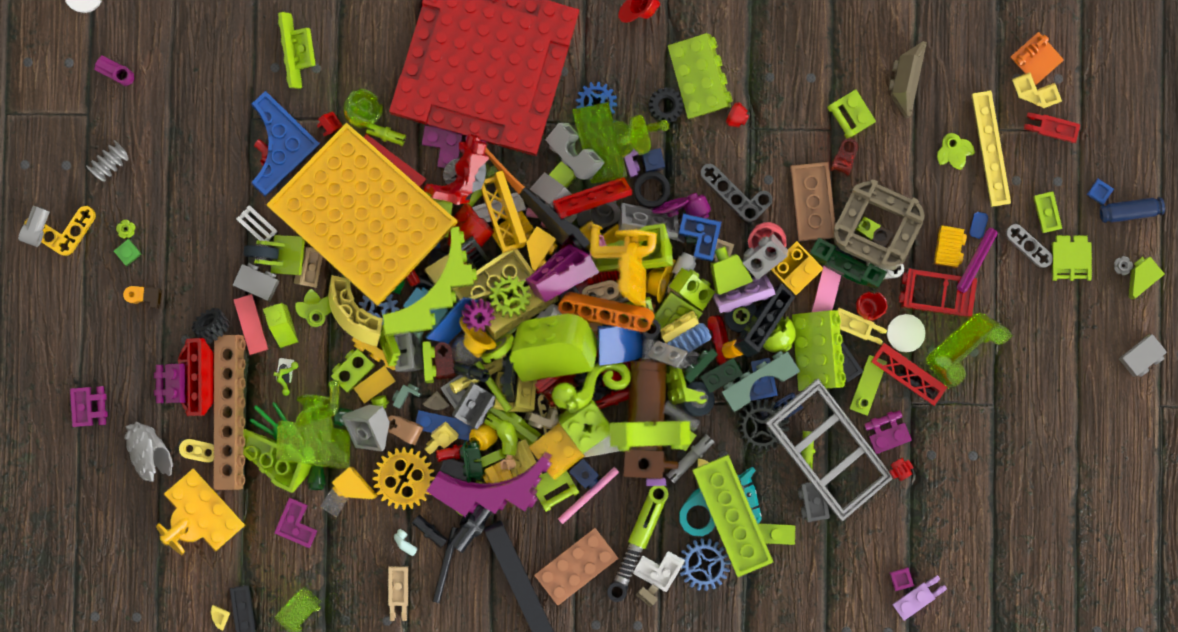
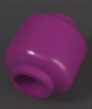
M697 192L686 197L689 201L683 208L687 215L705 219L709 217L708 213H710L711 207L705 195H697Z

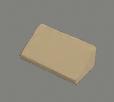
M304 247L302 274L295 275L294 284L317 288L323 256L314 248Z

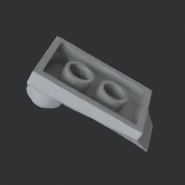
M621 203V216L618 220L619 231H639L644 226L665 224L669 239L685 242L684 236L678 235L680 229L678 215L668 217L667 214H653V208Z

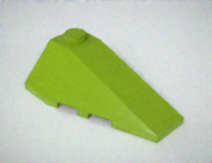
M243 428V436L245 437L243 455L256 464L259 470L265 473L274 485L293 493L309 475L315 456Z

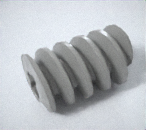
M113 140L115 147L108 145L110 152L103 150L104 157L96 156L99 161L98 163L92 160V168L86 165L90 172L103 182L106 181L104 174L112 176L110 169L117 171L116 164L119 166L123 165L121 159L129 160L127 152L115 140Z

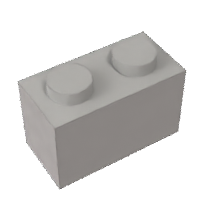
M250 263L247 266L242 264L233 286L271 301L279 284V280L275 279L276 275L268 271L263 274L258 271L259 267Z
M1151 334L1121 356L1119 360L1133 377L1138 375L1142 377L1149 371V366L1153 363L1157 365L1164 359L1163 355L1167 351L1155 336Z

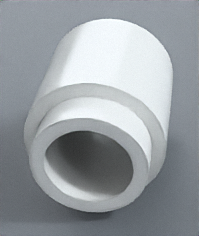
M682 252L672 270V273L675 274L674 278L681 268L687 271L690 269L694 270L696 258Z

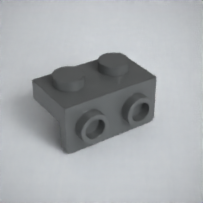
M471 382L452 416L477 430L483 424L488 410L493 407L496 396Z
M812 483L800 484L801 488H798L799 500L803 499L804 507H801L802 518L806 519V522L829 519L828 504Z

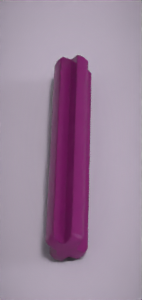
M989 228L986 231L957 285V289L962 293L969 289L998 234L993 228Z

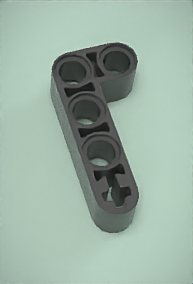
M706 164L701 169L700 177L702 181L746 223H753L772 203V195L767 191H760L749 200L713 164ZM705 170H707V171L713 170L712 176H713L715 179L717 178V176L720 177L719 179L716 180V182H715L714 185L711 183V182H713L714 179H713L711 176L706 177V176H705V174H706V171H705ZM718 183H726L728 189L724 192L720 191L717 187ZM739 196L741 204H732L731 197ZM766 196L768 204L761 205L758 202V197ZM752 209L755 212V217L747 218L745 210Z

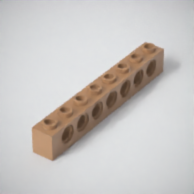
M223 335L222 337L219 336L216 341L214 339V490H241L245 483V476L243 475V466L245 464V457L243 455V447L245 445V437L243 436V427L245 426L243 408L245 407L244 369L246 363L244 350L246 343L242 335ZM230 351H232V353H233V356H232L231 359L229 358V352H230ZM230 370H232L233 373L231 378L229 377ZM230 389H232V396H231V397L229 396V390H230ZM230 408L232 409V415H231V417L229 416V409H230ZM230 427L232 428V435H231V436L229 435V428H230ZM230 447L232 448V454H231V455H230L229 452H228V450H229ZM230 466H231V468H232V473H231V474H229V471H228V469H229Z

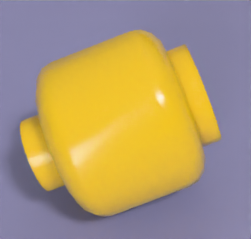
M483 422L477 430L473 428L470 431L469 442L477 441L480 450L484 451L496 443L497 431Z

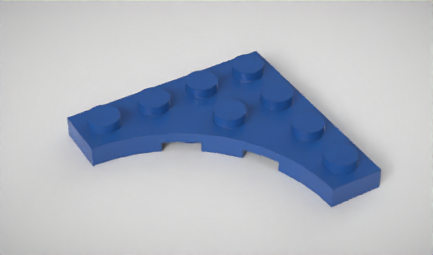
M265 91L252 103V107L260 115L267 130L268 154L260 173L251 183L264 197L320 146V143Z

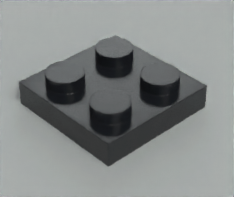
M509 350L506 357H503L502 366L505 370L504 374H501V385H503L502 392L503 395H506L507 401L515 402L518 374L513 368L514 364L510 362L512 350Z

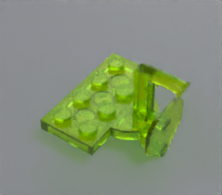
M609 102L572 110L582 150L593 149L605 162L593 178L590 179L591 184L627 177L623 157L628 156L633 148L639 155L649 152L651 144L648 133L660 130L667 131L669 128L667 120L646 124L642 115L632 117L629 126L622 121L613 120Z
M332 380L328 383L330 386V397L312 394L297 397V401L303 405V411L298 415L296 423L288 421L278 422L276 460L338 469L349 468L348 430L333 428V421L331 419V416H334L339 408L340 382L338 380Z

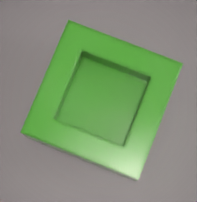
M130 239L114 250L125 266L131 264L141 255V252Z

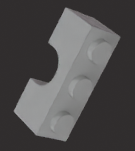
M558 123L545 139L549 143L550 149L560 155L562 162L572 168L577 178L592 179L605 162L593 149H583L578 155L575 151V143L580 135L569 123Z

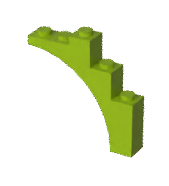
M459 227L451 228L449 258L435 286L413 305L400 311L383 315L386 336L433 330L432 325H436L435 314L431 313V310L453 308V303L457 302L456 293L451 291V288L474 286V281L477 280L476 269H472L471 264L464 265L463 263L467 262L466 250L462 251L461 243H465L464 233L463 231L459 232Z

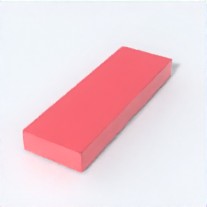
M253 295L234 299L249 354L252 355L269 350Z

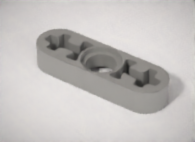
M1014 224L1006 229V238L1037 267L1045 268L1052 263V254L1020 225ZM1011 229H1018L1019 232L1017 234L1021 238L1024 235L1026 236V238L1021 241L1020 245L1017 243L1018 241H1020L1018 237H1011ZM1026 241H1031L1034 244V249L1031 252L1024 249ZM1039 248L1041 251L1037 253H1039L1041 256L1046 255L1047 263H1040L1039 261L1041 258L1038 255H1035L1033 257L1032 254H1034Z

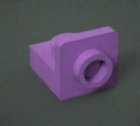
M632 148L623 155L630 179L637 177V171H640L637 160L633 161V158L641 156L642 149Z

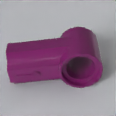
M103 55L98 58L94 68L95 71L115 80L123 86L132 84L134 74L131 70ZM127 72V77L124 80H120L121 73Z

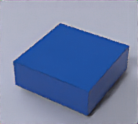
M1097 179L1086 195L1103 205L1114 189L1100 179Z

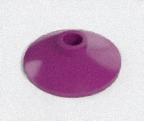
M684 197L665 202L663 205L653 208L652 213L667 214L668 217L676 216L679 214L678 210L685 206L689 200Z

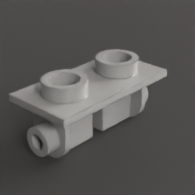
M656 341L647 355L650 358L680 369L688 366V361L685 358L688 353L687 351L660 341Z

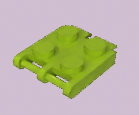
M1057 235L1055 242H1052V281H1057V279H1069L1070 281H1074V279H1087V281H1091L1092 246L1091 242H1088V237L1073 236V242H1070V236ZM1057 273H1069V275H1057ZM1074 273H1086V275H1074Z

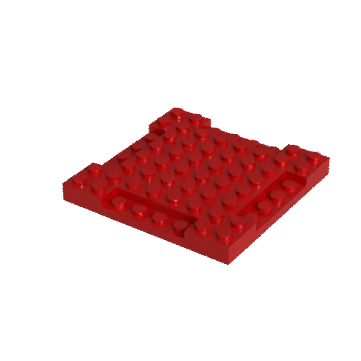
M423 0L389 113L463 136H468V134L478 135L482 141L537 157L579 16V9L549 0Z

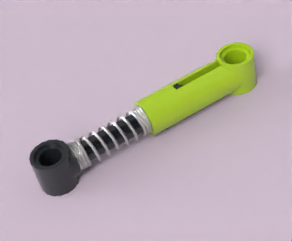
M652 486L649 490L628 540L630 544L628 545L629 548H627L628 552L625 553L626 557L623 558L624 562H621L620 571L617 572L618 575L612 580L607 590L608 597L614 602H620L626 597L629 587L627 585L630 581L629 577L632 576L631 572L636 567L635 563L638 562L639 553L646 549L668 498V490L665 486ZM657 488L664 491V496L661 499H655L653 496V492ZM654 502L656 505L649 521H647L646 518ZM616 586L620 587L623 591L619 597H614L611 593L612 589Z

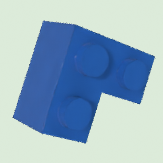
M683 214L678 235L697 239L693 258L713 261L721 222Z

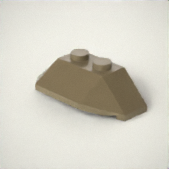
M925 41L902 54L898 61H894L892 68L895 75L894 79H890L888 90H891V98L904 118L907 119L912 114L927 44Z

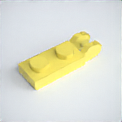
M838 308L837 311L841 318L840 330L866 341L869 340L879 345L882 344L883 341L871 336L870 332L874 329L881 334H886L887 330Z

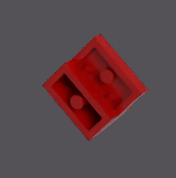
M464 204L454 215L458 222L454 227H459V232L463 231L464 241L473 236L479 246L482 247L494 233L486 220L480 218L469 204ZM450 230L449 236H448V238H447V239L449 240V242H448L447 244H448L450 247H451V230Z

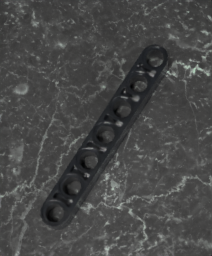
M499 520L485 527V534L531 631L554 632L502 521Z

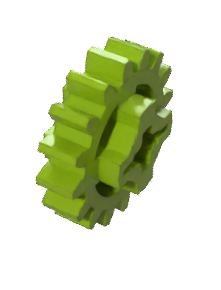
M508 275L507 280L500 277V283L494 282L496 288H490L492 295H489V300H494L491 303V307L496 306L495 313L501 311L502 317L507 313L512 318L513 313L520 316V310L526 312L524 305H530V301L527 299L531 298V294L526 293L530 288L529 286L524 287V280L518 282L517 276L514 280H511V276ZM517 287L521 290L523 296L518 293ZM509 294H513L511 300L507 299V296H509ZM498 299L502 300L503 306L499 303Z

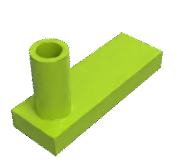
M868 355L863 369L864 372L861 374L849 407L850 410L868 416L884 372L871 363L873 359L871 355ZM879 358L877 359V361H878L880 364H882V365H886V364H887V361H884V360L879 359Z

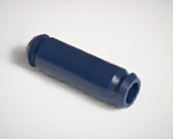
M1160 197L1157 199L1131 200L1110 203L1106 206L1103 204L1099 209L1102 222L1107 223L1109 221L1112 223L1155 217L1158 214L1161 216L1165 213L1164 200Z

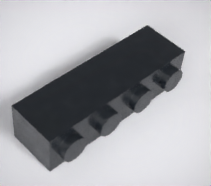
M783 284L774 287L775 295L762 301L733 345L747 358L759 353L795 298V295Z

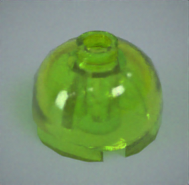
M366 89L352 91L343 104V113L346 120L358 128L369 127L376 123L382 115L383 108L382 104L379 105L377 101L378 97Z

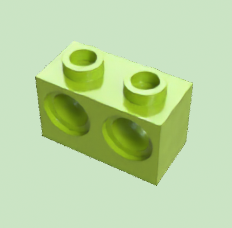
M681 268L669 285V288L687 302L703 311L715 294V291L710 288L711 284L708 281L698 278L700 276L692 269L687 271Z
M352 349L345 356L347 360L342 365L340 363L337 364L332 370L333 374L331 377L348 393L376 366L359 349L356 351ZM357 357H361L364 361L363 366L360 368L354 366V360ZM343 371L350 373V379L347 382H343L340 378Z

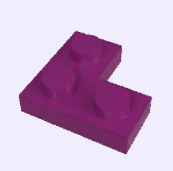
M425 126L422 145L440 148L437 167L445 168L450 161L459 159V142H462L463 135Z
M289 498L275 534L311 548L318 530L301 523L308 505Z

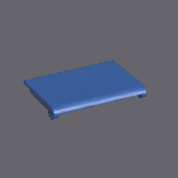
M463 297L426 338L449 344L462 330L460 325V318L463 316L462 311L467 310L465 304L472 305V298Z

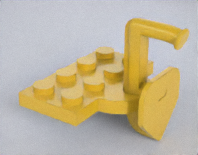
M592 224L590 253L592 257L597 259L621 258L618 262V268L621 271V279H618V290L634 305L646 307V269L642 266V257L650 254L655 249L656 233L620 230L615 232V236L624 241V246H599V234L602 227ZM648 240L647 246H640L639 241Z
M193 468L164 493V496L176 508L170 521L171 529L167 531L160 523L156 525V528L161 534L160 539L162 542L169 545L182 556L184 550L177 542L179 539L185 542H195L203 538L216 552L239 532L245 524Z

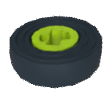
M752 303L749 306L734 308L731 312H724L726 325L730 330L742 333L756 312V306ZM738 311H742L743 314L747 315L744 318L745 321H740L739 318L736 319V314H739Z

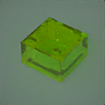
M303 587L274 618L289 632H299L302 630L300 625L313 611L317 612L321 609L319 605L322 602L306 587Z

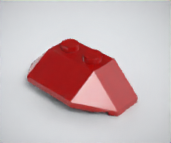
M204 338L186 339L185 346L178 357V364H185V403L181 404L186 410L187 416H204L214 402V353Z

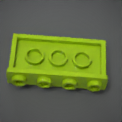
M708 33L668 45L688 119L724 108H731L732 96L726 90L727 78L721 72L720 66H722V61L715 50L717 43L714 36L712 37Z
M829 310L792 314L793 325L796 330L794 340L796 366L800 371L797 373L798 391H803L816 379H819L826 389L844 387L846 376L843 371L844 355L841 347L843 339L840 334L841 318L838 311Z

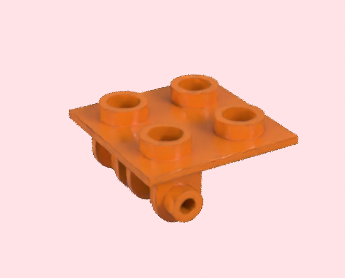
M1039 32L1011 56V59L1025 74L1031 73L1035 85L1064 61L1048 43L1049 38L1046 35L1042 36Z

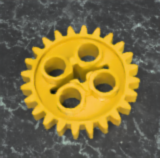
M403 447L402 453L399 452L398 448H395L394 455L388 451L389 458L382 456L384 462H377L380 470H374L378 474V477L373 478V480L378 481L374 488H380L377 495L383 494L384 496L381 501L388 499V506L395 503V509L402 505L403 510H405L407 504L413 509V503L420 506V499L427 501L425 494L431 495L426 491L431 485L430 481L435 479V477L430 476L435 470H429L428 467L432 463H425L427 456L420 458L421 452L418 451L416 454H413V448L410 449L409 453H407L405 447ZM398 460H403L406 463L403 471H399L396 468ZM413 463L414 466L407 476L409 482H404L396 494L395 490L402 480L399 478L400 475H405L410 464ZM416 469L420 470L423 474L419 481L412 477V473ZM390 476L396 480V485L393 488L388 487L386 484V480ZM409 486L412 488L413 494L411 497L403 495L404 487Z

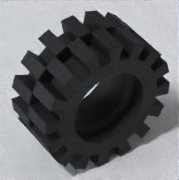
M660 88L650 97L649 112L657 122L671 123L681 115L683 99L672 88ZM664 98L670 99L673 102V109L668 113L662 112L658 107L660 100Z
M211 308V311L208 309L206 313L202 312L200 317L197 316V321L192 323V330L196 336L204 338L206 343L208 341L211 343L213 339L216 341L219 336L222 337L224 335L223 332H227L230 322L219 308Z

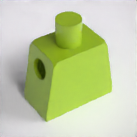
M725 246L715 250L718 261L710 263L716 294L720 295L753 282L738 254L729 256Z

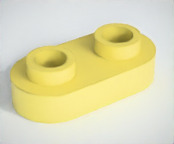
M186 439L181 442L179 452L183 457L202 462L214 461V444L193 439ZM189 445L193 447L192 452L187 451ZM207 449L212 451V455L209 457L206 455Z

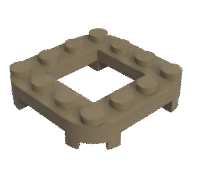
M876 180L862 182L853 188L844 210L835 224L834 243L842 251L881 269L895 270L905 261L924 220L923 208L916 198L910 199L879 185ZM869 203L903 218L888 249L854 234Z

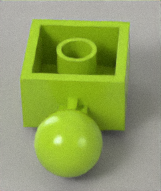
M559 384L553 390V402L560 408H566L565 404L572 401L571 396L577 392L570 384ZM592 399L585 407L578 411L571 409L559 415L558 420L582 454L610 435L609 422Z

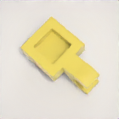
M444 422L432 432L431 437L433 439L426 443L427 447L425 450L432 454L439 445L445 449L458 438L459 434L447 422Z

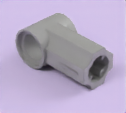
M33 206L27 223L21 228L18 240L38 247L42 241L43 228L50 212Z

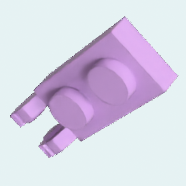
M938 575L926 583L923 582L892 604L903 621L932 602L935 597L947 589L945 585L940 586L933 593L928 589V587L938 582L940 579Z

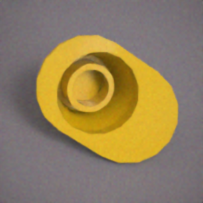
M673 259V266L655 268L646 276V293L657 297L658 303H661L665 297L667 286L673 275L672 270L676 263L675 259Z
M465 316L460 318V325L465 332L463 344L475 357L479 358L487 350L496 348L495 341L486 331H482L481 327H479L477 332L474 331L473 327L468 329L467 323L462 321Z

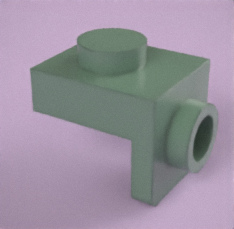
M410 383L408 387L403 385L401 390H397L392 398V401H394L393 406L401 409L409 393L420 397L419 388Z

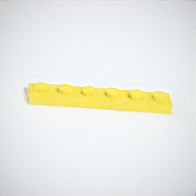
M992 91L973 93L971 96L991 207L1010 204L1011 200Z

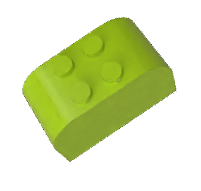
M561 314L526 320L517 326L510 362L514 364L513 368L522 382L590 372L594 368L598 340L588 322L574 314Z

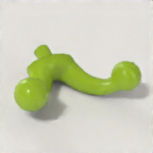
M292 362L290 368L280 369L279 373L274 372L273 374L277 376L276 381L283 386L282 393L284 396L289 395L290 391L282 375L297 369V362Z

